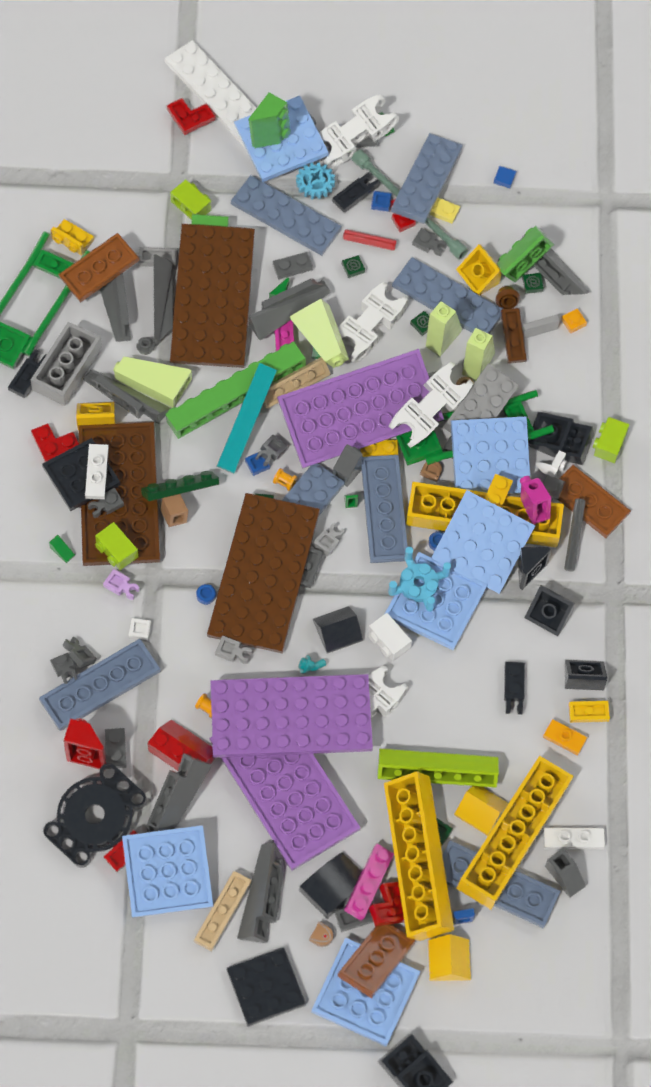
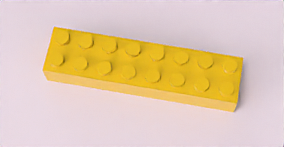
M412 482L406 525L445 531L466 489ZM468 490L485 499L487 494L486 492ZM507 496L502 508L531 523L521 498ZM551 502L550 519L533 524L535 527L526 543L558 547L564 504Z
M539 755L463 874L456 889L492 910L574 776Z
M414 772L385 782L384 789L407 937L422 941L454 931L430 776Z

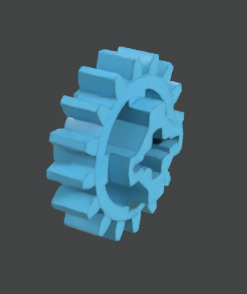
M320 162L316 166L310 163V167L304 165V170L299 169V174L296 175V187L299 188V193L304 192V197L310 195L311 200H313L314 196H317L320 200L321 195L327 197L328 192L332 193V188L335 187V175L332 174V169L327 170L326 164L321 167Z

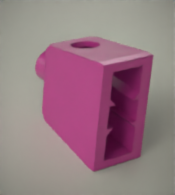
M522 477L520 479V498L531 523L536 524L550 519L551 496L539 478Z

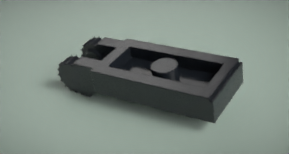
M370 172L366 173L332 198V202L345 213L377 189L380 181L376 179L367 186L366 183L372 179L373 175Z
M35 349L9 384L8 390L25 398L32 388L31 378L47 354L42 357L39 363H36L40 351Z
M505 662V714H510L511 701H518L517 713L519 715L523 713L525 663Z

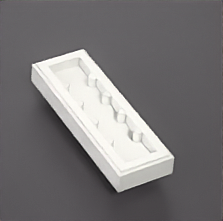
M89 444L85 499H105L108 445Z
M604 828L543 829L544 849L605 848Z

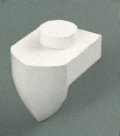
M559 450L552 465L537 462L536 466L545 475L556 478L558 472H562L566 466V453Z

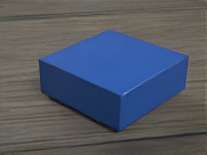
M499 166L493 183L511 188L516 171Z
M374 191L371 210L389 212L391 193Z
M258 453L245 458V462L253 476L270 469L269 464L263 466L265 462L263 457H260L258 460L255 459Z
M474 908L454 911L452 916L453 924L473 922L475 917Z

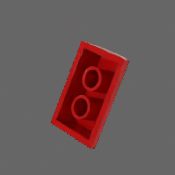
M70 718L63 740L67 761L100 770L106 762L104 747L98 736L86 720Z
M172 719L159 727L147 743L150 753L177 771L184 753L210 765L215 760L211 745Z

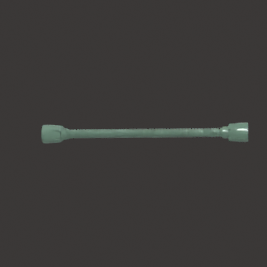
M359 149L356 151L351 160L361 169L369 170L372 175L397 197L400 190L373 166L370 161L371 158L363 150ZM429 217L427 218L425 224L447 243L449 251L458 260L462 259L468 253V248L458 239L450 238Z

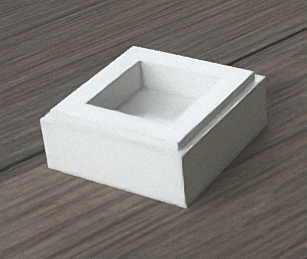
M132 618L129 638H140L141 640L148 641L151 620Z

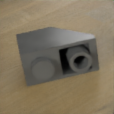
M348 444L333 467V474L343 480L347 487L361 472L363 456L358 448L351 447Z
M564 848L547 859L546 869L569 898L586 887L576 863Z

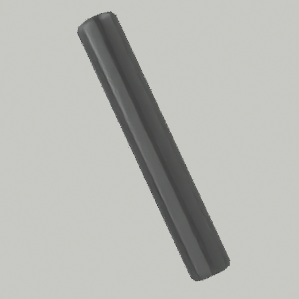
M576 499L574 504L564 569L570 572L575 570L585 500Z

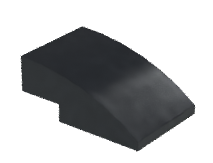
M538 412L532 426L533 430L552 425L554 432L529 440L528 446L552 457H556L560 450L566 453L565 461L583 465L594 436L593 427L574 423L572 418Z
M342 852L299 886V891L328 919L335 911L348 903L362 871Z
M413 1034L405 1036L377 1061L399 1087H449L453 1083L428 1050L421 1046Z

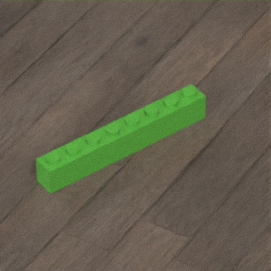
M295 342L284 344L278 351L268 353L262 360L251 363L246 369L235 372L232 377L226 380L219 381L216 386L203 390L200 395L187 399L184 404L171 408L165 414L166 421L176 437L180 439L243 403L259 363L277 370L272 383L305 366L306 358Z

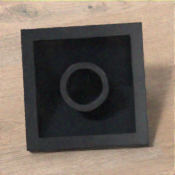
M521 547L518 559L519 588L521 590L547 566L551 548Z
M540 585L524 618L559 636L572 615L575 603Z
M349 606L313 618L314 625L327 654L363 641L357 615Z
M565 660V689L604 691L607 673L603 661Z

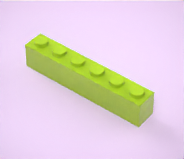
M379 749L377 779L394 780L414 772H420L430 776L431 783L497 788L499 763L498 757Z

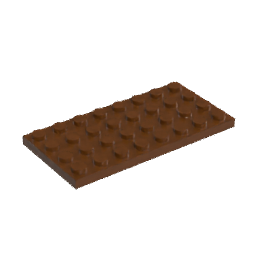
M195 224L181 225L170 363L244 368L254 228Z
M154 422L78 425L79 444L92 438L96 444L108 445L107 462L120 481V486L115 489L124 502L123 507L108 515L104 510L97 518H94L92 514L97 509L92 508L89 510L88 504L93 501L99 502L98 499H93L81 506L83 566L111 565L107 559L108 556L104 552L101 553L95 546V535L113 522L138 549V558L130 564L160 563L157 500L148 502L141 493L142 487H147L151 483H157Z
M245 493L207 631V637L221 640L222 636L241 642V645L283 654L320 509Z

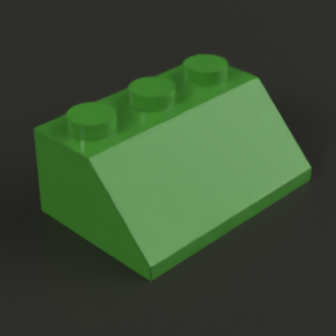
M270 92L248 119L252 147L254 148L280 144L291 132L287 102Z
M537 226L532 227L526 231L525 236L521 240L516 241L512 245V249L508 253L503 254L499 258V262L496 264L499 266L502 274L515 283L554 246V243Z

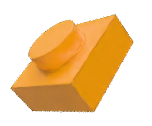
M578 308L561 317L562 322L570 333L587 325V321Z

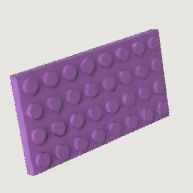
M419 349L277 397L302 469L340 456L347 444L361 449L412 431L407 424H400L393 430L389 427V424L395 414L409 399L413 398L419 403L429 393L423 386L430 378ZM441 409L432 417L437 422L444 420Z
M368 674L210 680L213 758L373 751Z
M211 737L209 739L213 745V737ZM313 754L220 757L291 871L361 830Z

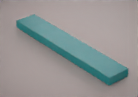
M261 363L258 364L216 467L233 474L235 473L277 370Z

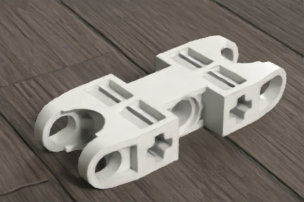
M382 95L373 96L353 108L352 111L355 117L340 127L335 121L319 132L326 148L332 149L324 161L328 168H334L352 158L353 154L357 151L355 145L368 136L375 142L397 124L399 117L396 113L393 112L389 115L388 113L385 115L378 114L386 102Z
M385 282L375 287L362 300L361 310L364 312L357 320L349 315L338 327L344 345H351L354 348L350 357L353 363L359 362L378 344V335L375 334L378 329L384 325L390 330L402 317L409 303V299L405 296L394 301L388 300L385 294L389 289V285Z
M452 361L435 372L423 385L429 393L419 403L413 398L409 399L395 414L389 424L392 430L400 424L410 426L412 436L407 444L410 448L426 438L439 425L432 417L443 406L452 411L465 398L473 385L471 380L462 385L452 383L450 374L452 372L451 369L455 366Z
M381 666L368 675L371 718L377 712H380L386 718L399 705L409 688L405 683L400 687H387L383 683V678L389 672L386 666Z

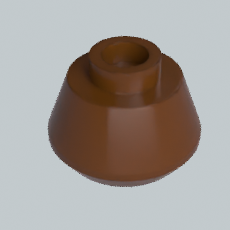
M503 286L496 295V304L502 309H512L520 302V294L512 286Z

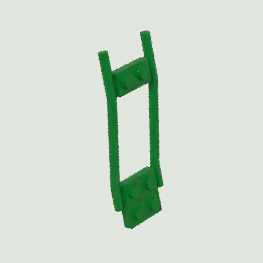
M43 231L27 262L0 301V315L32 266L60 278L59 274L74 264L42 249L50 236L49 233ZM85 250L81 258L90 253V251ZM66 285L33 337L0 322L1 364L14 369L23 353L30 357L38 341L70 293Z
M536 390L510 398L503 407L507 418L526 417L528 441L554 432L552 425L534 431L522 405V402L538 397ZM454 411L442 413L443 421L448 420ZM434 430L411 448L407 444L411 440L412 431L396 436L407 466L426 460L427 465L453 458V450L442 451Z

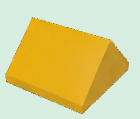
M478 244L456 269L472 291L479 296L500 284L502 272L481 244Z
M77 403V428L78 425L115 424V403Z
M471 786L466 791L454 815L488 836L509 803L484 787Z
M448 934L428 940L430 981L471 980L469 939Z

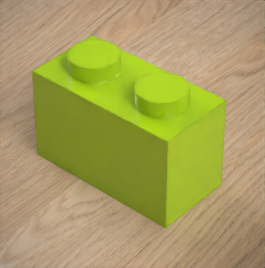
M186 179L170 192V202L191 220L192 214L207 215L211 211V199L206 194H202L194 183H190Z
M608 417L606 423L602 422L599 429L601 436L600 438L596 437L592 447L595 449L594 456L615 464L630 424Z
M114 522L95 535V546L101 553L104 552L108 556L107 559L113 567L116 566L119 570H122L138 558V549Z

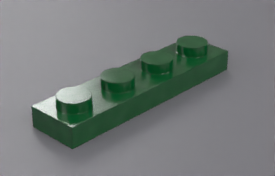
M203 471L201 474L194 476L186 475L177 480L168 479L164 483L148 484L147 487L141 488V493L149 502L220 485L219 477L212 471Z

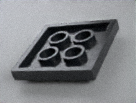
M92 438L42 463L44 471L70 512L93 500L85 499L89 444H96ZM108 462L105 492L120 486V481Z
M284 947L226 968L247 1027L306 1006Z

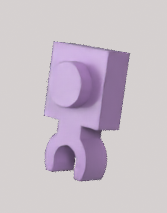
M115 569L112 570L103 583V587L118 596L124 592L130 600L134 599V595L130 593L131 590L140 591L138 585L129 584V577Z

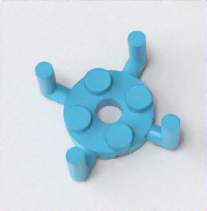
M407 547L404 559L408 567L401 573L400 586H397L395 581L389 583L388 594L394 596L403 593L408 599L423 602L426 610L431 612L434 609L435 598L433 596L438 588V580L450 575L451 564L449 562L444 563L443 570L436 573L426 563L415 564L412 558L413 548ZM421 579L424 581V585L418 587L414 584V581Z

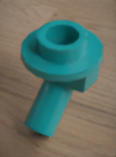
M307 655L305 658H301L298 668L300 673L304 674L326 666V661L321 659L313 662L311 657Z

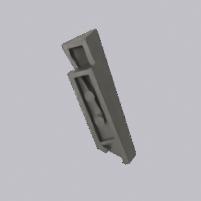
M552 248L533 265L561 295L589 293V290Z
M153 254L154 346H158L159 342L166 335L169 336L173 330V281L170 280L172 262Z
M121 273L100 288L116 342L131 341L123 273Z
M308 279L262 301V310L249 315V325L257 338L262 340L290 321L291 315L328 295L330 289L324 280L316 282L314 279Z
M93 369L83 378L85 382L138 419L145 414L159 424L166 416L165 414L171 409Z
M183 754L178 772L173 770L168 772L146 825L147 832L176 829L209 772L210 764L188 754Z
M274 842L262 844L260 847L237 936L239 940L268 943V923H275L277 920L284 863L282 858H277L274 851L276 845Z

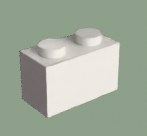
M388 613L369 625L368 637L374 644L377 643L380 646V650L386 658L389 657L394 661L411 648L412 640Z

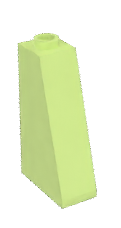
M319 299L290 316L293 323L333 368L339 367L349 360L331 308L325 301Z
M441 301L430 313L425 346L440 357L462 332L456 311Z
M477 328L474 329L467 342L462 375L476 381L484 368L490 363L495 354L492 335Z
M125 356L120 362L118 361L113 369L115 380L172 408L176 406L192 380V371L189 369Z

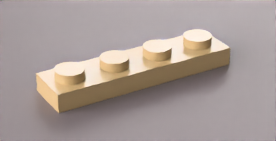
M320 357L273 382L263 402L264 407L268 409L279 403L278 396L310 386L331 375L326 362Z
M233 871L194 939L195 943L210 951L214 949L250 886V879Z

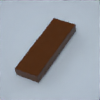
M501 309L508 364L526 362L520 309Z

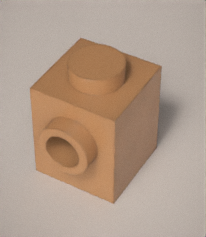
M181 494L162 498L161 512L168 527L187 523L188 509Z

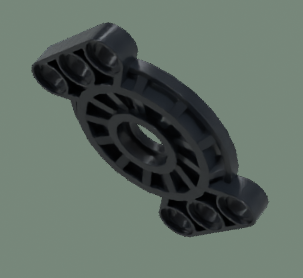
M111 763L104 764L100 768V777L85 778L69 787L58 804L57 822H48L43 828L45 837L72 863L80 868L88 866L91 862L90 852L97 853L109 850L122 841V836L128 834L132 825L133 809H142L147 803L145 793ZM107 768H112L114 770L113 777H104V771ZM92 782V784L80 787V785L84 783ZM120 782H128L129 787L126 791L118 790ZM76 788L77 790L70 796V798H67L69 793ZM134 795H142L143 801L140 804H134L132 802ZM65 802L64 814H61V808ZM94 805L102 807L105 813L102 821L96 824L89 823L85 817L87 809ZM129 816V822L125 828L126 818ZM51 826H56L58 828L57 835L49 836L47 833L48 829ZM121 832H123L122 835L116 841H114L121 834ZM69 839L73 845L70 849L65 850L62 848V842ZM79 853H85L87 859L83 863H78L76 856Z

